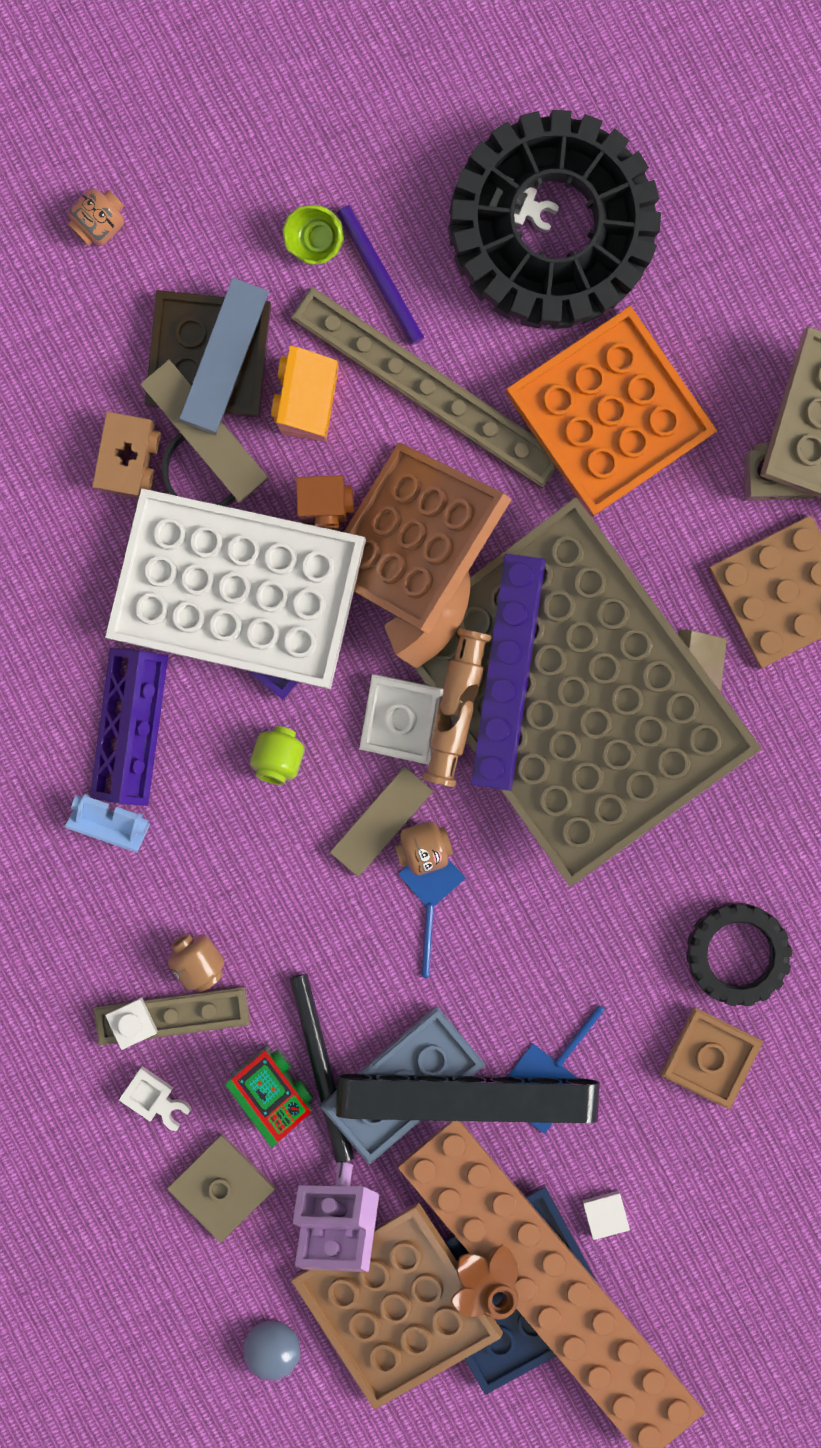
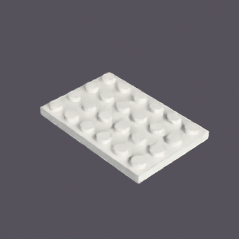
M141 488L105 638L331 690L366 539L363 536Z

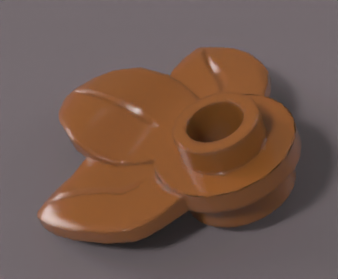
M500 1245L488 1261L484 1257L475 1254L461 1255L457 1264V1274L464 1288L458 1290L451 1298L455 1308L461 1314L472 1318L483 1314L497 1320L509 1317L515 1311L518 1304V1293L514 1285L519 1275V1268L512 1252L504 1245ZM498 1292H502V1301L499 1304H493V1296Z

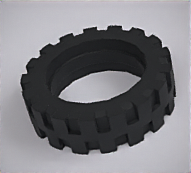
M726 903L718 908L710 909L706 912L707 915L696 922L694 925L695 929L688 937L687 943L689 946L688 951H686V958L692 977L709 996L730 1006L755 1005V1002L760 1000L763 1002L769 999L771 993L775 990L778 991L784 984L783 979L785 975L789 974L791 968L789 961L790 957H792V949L789 946V937L785 929L781 927L775 917L751 904ZM736 922L748 923L758 928L766 937L770 949L769 964L764 973L754 982L742 986L730 985L719 980L711 971L707 958L708 946L714 934L725 925Z

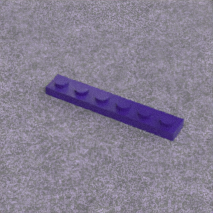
M505 554L471 785L512 791L546 562L543 558Z

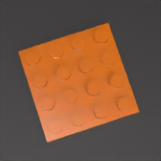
M631 306L505 390L509 400L591 517L600 513L717 432Z

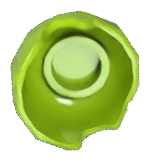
M320 205L299 206L287 216L282 229L284 245L287 251L302 262L311 265H320L330 261L339 253L344 241L341 221L332 211Z

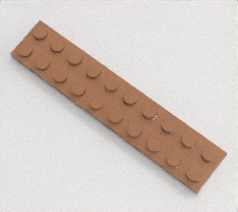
M462 1121L447 1122L398 1164V1169L470 1254L484 1257L488 1261L500 1245H504L512 1252L519 1268V1275L514 1285L518 1293L516 1309L634 1448H664L705 1414L701 1404Z

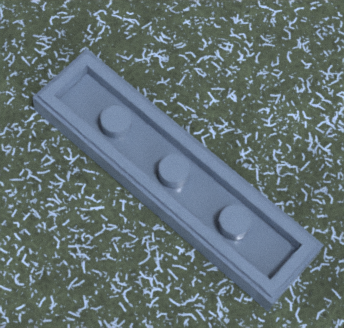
M232 278L179 422L213 435L217 434L269 291Z

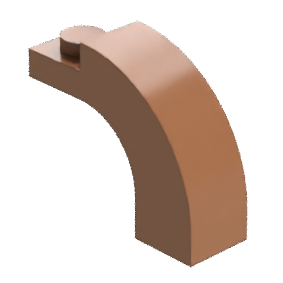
M469 570L429 635L398 617L384 625L396 656L417 669L437 655L447 645L459 628L468 606L470 596Z

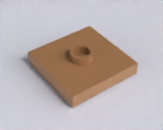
M693 1006L660 1075L730 1110L764 1041Z

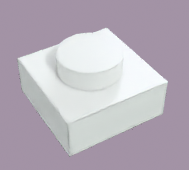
M142 997L105 1015L121 1050L158 1032Z

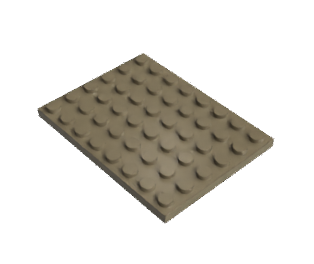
M576 497L470 578L469 602L459 626L462 629L491 636L490 642H486L481 666L484 669L477 697L474 701L473 714L466 739L476 754L505 554L543 558L546 560L512 791L502 789L501 791L569 887L577 884L763 749ZM457 631L437 655L416 669L426 685L444 687L450 660L455 658L460 636L457 634ZM450 715V719L456 724L459 717Z

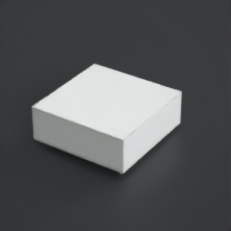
M619 1191L582 1200L593 1240L630 1230Z

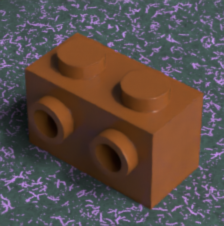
M343 475L296 477L297 514L301 523L314 524L317 527L331 530L339 529V523H347V513H354V494L352 485H346Z

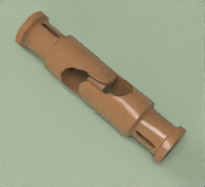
M462 628L457 630V634L460 636L455 658L450 660L443 687V696L439 704L429 745L432 749L428 770L422 775L423 780L455 787L456 781L453 779L458 756L463 755L473 714V705L484 669L481 666L485 644L490 642L491 639L490 635ZM450 715L459 717L453 727H451Z

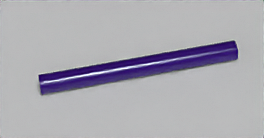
M350 205L341 208L337 212L338 217L410 344H417L425 337Z

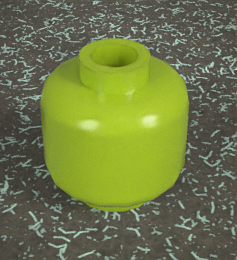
M275 726L273 731H264L258 735L250 758V765L256 771V778L270 784L284 785L285 781L293 780L298 775L305 748L302 742L295 738V731L286 727Z

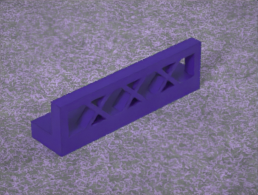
M110 648L90 798L118 804L148 806L168 655ZM122 657L129 658L127 674L122 677L120 673ZM121 697L123 702L122 711L117 715L115 711L116 701ZM115 735L118 740L117 748L112 753L110 749L111 739ZM110 773L112 776L111 793L104 792L106 776Z

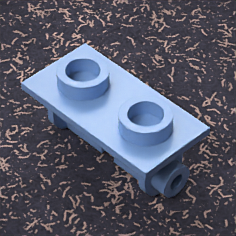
M84 794L83 797L75 796L71 806L73 811L65 828L136 853L138 852L150 827L149 820L144 819L143 814H136L116 807L114 811L108 809L109 804L90 798L87 794Z

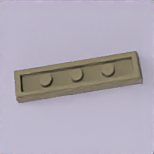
M170 359L140 383L143 389L239 503L269 480L268 476L222 421L216 435L179 422L192 386Z
M246 986L144 999V1003L158 1030L157 1034L147 1039L250 1025ZM133 1001L94 1007L98 1046L118 1043L105 1015Z

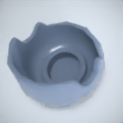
M267 1320L255 1325L244 1339L243 1355L246 1366L253 1375L262 1380L278 1381L290 1375L301 1358V1348L297 1334L284 1322Z

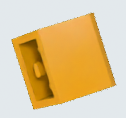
M296 346L289 347L288 356H281L278 379H281L280 385L283 388L281 395H274L271 417H274V423H277L281 434L326 442L339 370L337 360Z

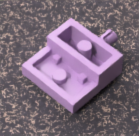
M339 1162L337 1163L335 1185H298L293 1224L301 1228L295 1266L306 1270L369 1272L379 1194L364 1186H350L354 1165Z

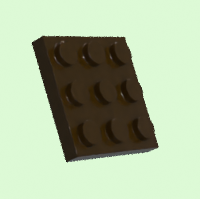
M156 290L148 377L170 359L192 386L225 297ZM266 301L226 407L224 413L226 415L260 418L271 314V302ZM146 392L145 405L159 408Z

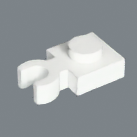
M498 187L489 206H497L499 198L503 193ZM530 187L518 198L522 204L519 210L515 209L514 211L515 225L521 228L526 218L532 222L536 230L548 233L551 225L541 220L540 213L548 211L556 215L559 207L552 201H542L540 203L534 201L537 190Z
M143 1066L119 1099V1101L150 1122L155 1114L158 1113L162 1116L164 1125L172 1131H177L181 1124L172 1118L171 1111L179 1109L188 1115L192 1109L189 1103L184 1100L170 1099L168 1095L174 1087Z

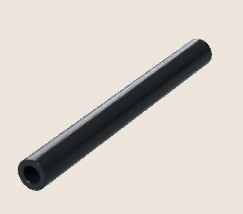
M305 973L290 977L289 980L320 1102L322 1103L337 1088L309 977ZM323 1111L336 1163L353 1160L354 1155L350 1141Z

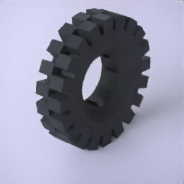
M552 110L550 116L540 117L539 111L521 115L518 122L510 125L507 121L493 130L485 143L481 141L470 154L467 164L462 168L452 195L449 210L451 214L448 226L450 246L454 245L456 253L454 260L461 276L466 274L471 282L469 288L481 302L487 299L493 304L492 311L506 319H509L510 316L521 319V325L538 329L541 325H552V329L571 328L574 323L582 321L585 324L601 317L608 309H613L642 278L644 270L653 258L657 247L654 244L655 237L660 232L661 212H656L655 204L660 198L655 180H647L645 172L649 166L640 152L637 151L632 155L626 148L630 140L615 128L610 134L600 128L602 120L584 114L582 120L571 118L572 111ZM545 181L566 183L565 187L573 186L588 201L586 207H591L594 230L590 229L587 237L591 240L582 251L577 254L570 251L566 258H548L543 256L544 252L541 251L540 254H537L521 239L522 231L518 232L516 229L514 211L515 209L519 210L522 204L518 198L533 185L539 188L542 182ZM498 187L503 193L499 198L497 206H489Z

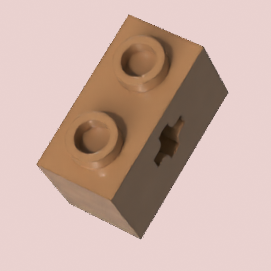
M106 411L92 486L98 492L139 499L141 488L151 490L154 469L149 468L152 453H158L161 440V432L156 431L157 425L152 420ZM129 448H131L137 455L136 460H129L128 466H126V463L120 456L121 454H128Z

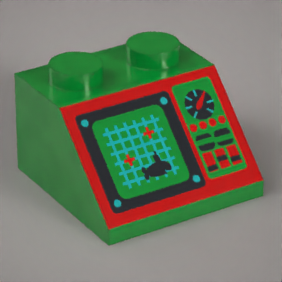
M267 1045L235 1068L229 1075L225 1086L272 1148L312 1112L313 1104L310 1101L314 1096L301 1079L296 1082L288 1072L291 1065L285 1055L279 1049L273 1051Z

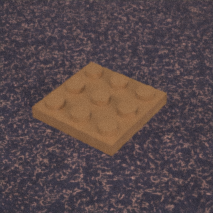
M812 515L708 568L759 669L821 639V532Z

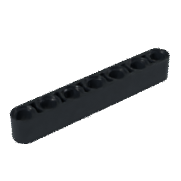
M340 1074L337 1076L336 1116L346 1119L596 1123L598 1122L600 1082L584 1078Z

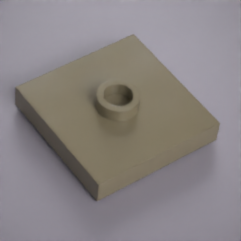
M222 1133L168 1186L167 1190L221 1243L275 1190V1186Z

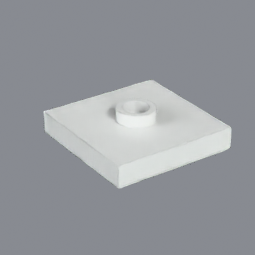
M372 675L359 749L429 765L432 749L429 745L439 704L443 696V688L382 675Z

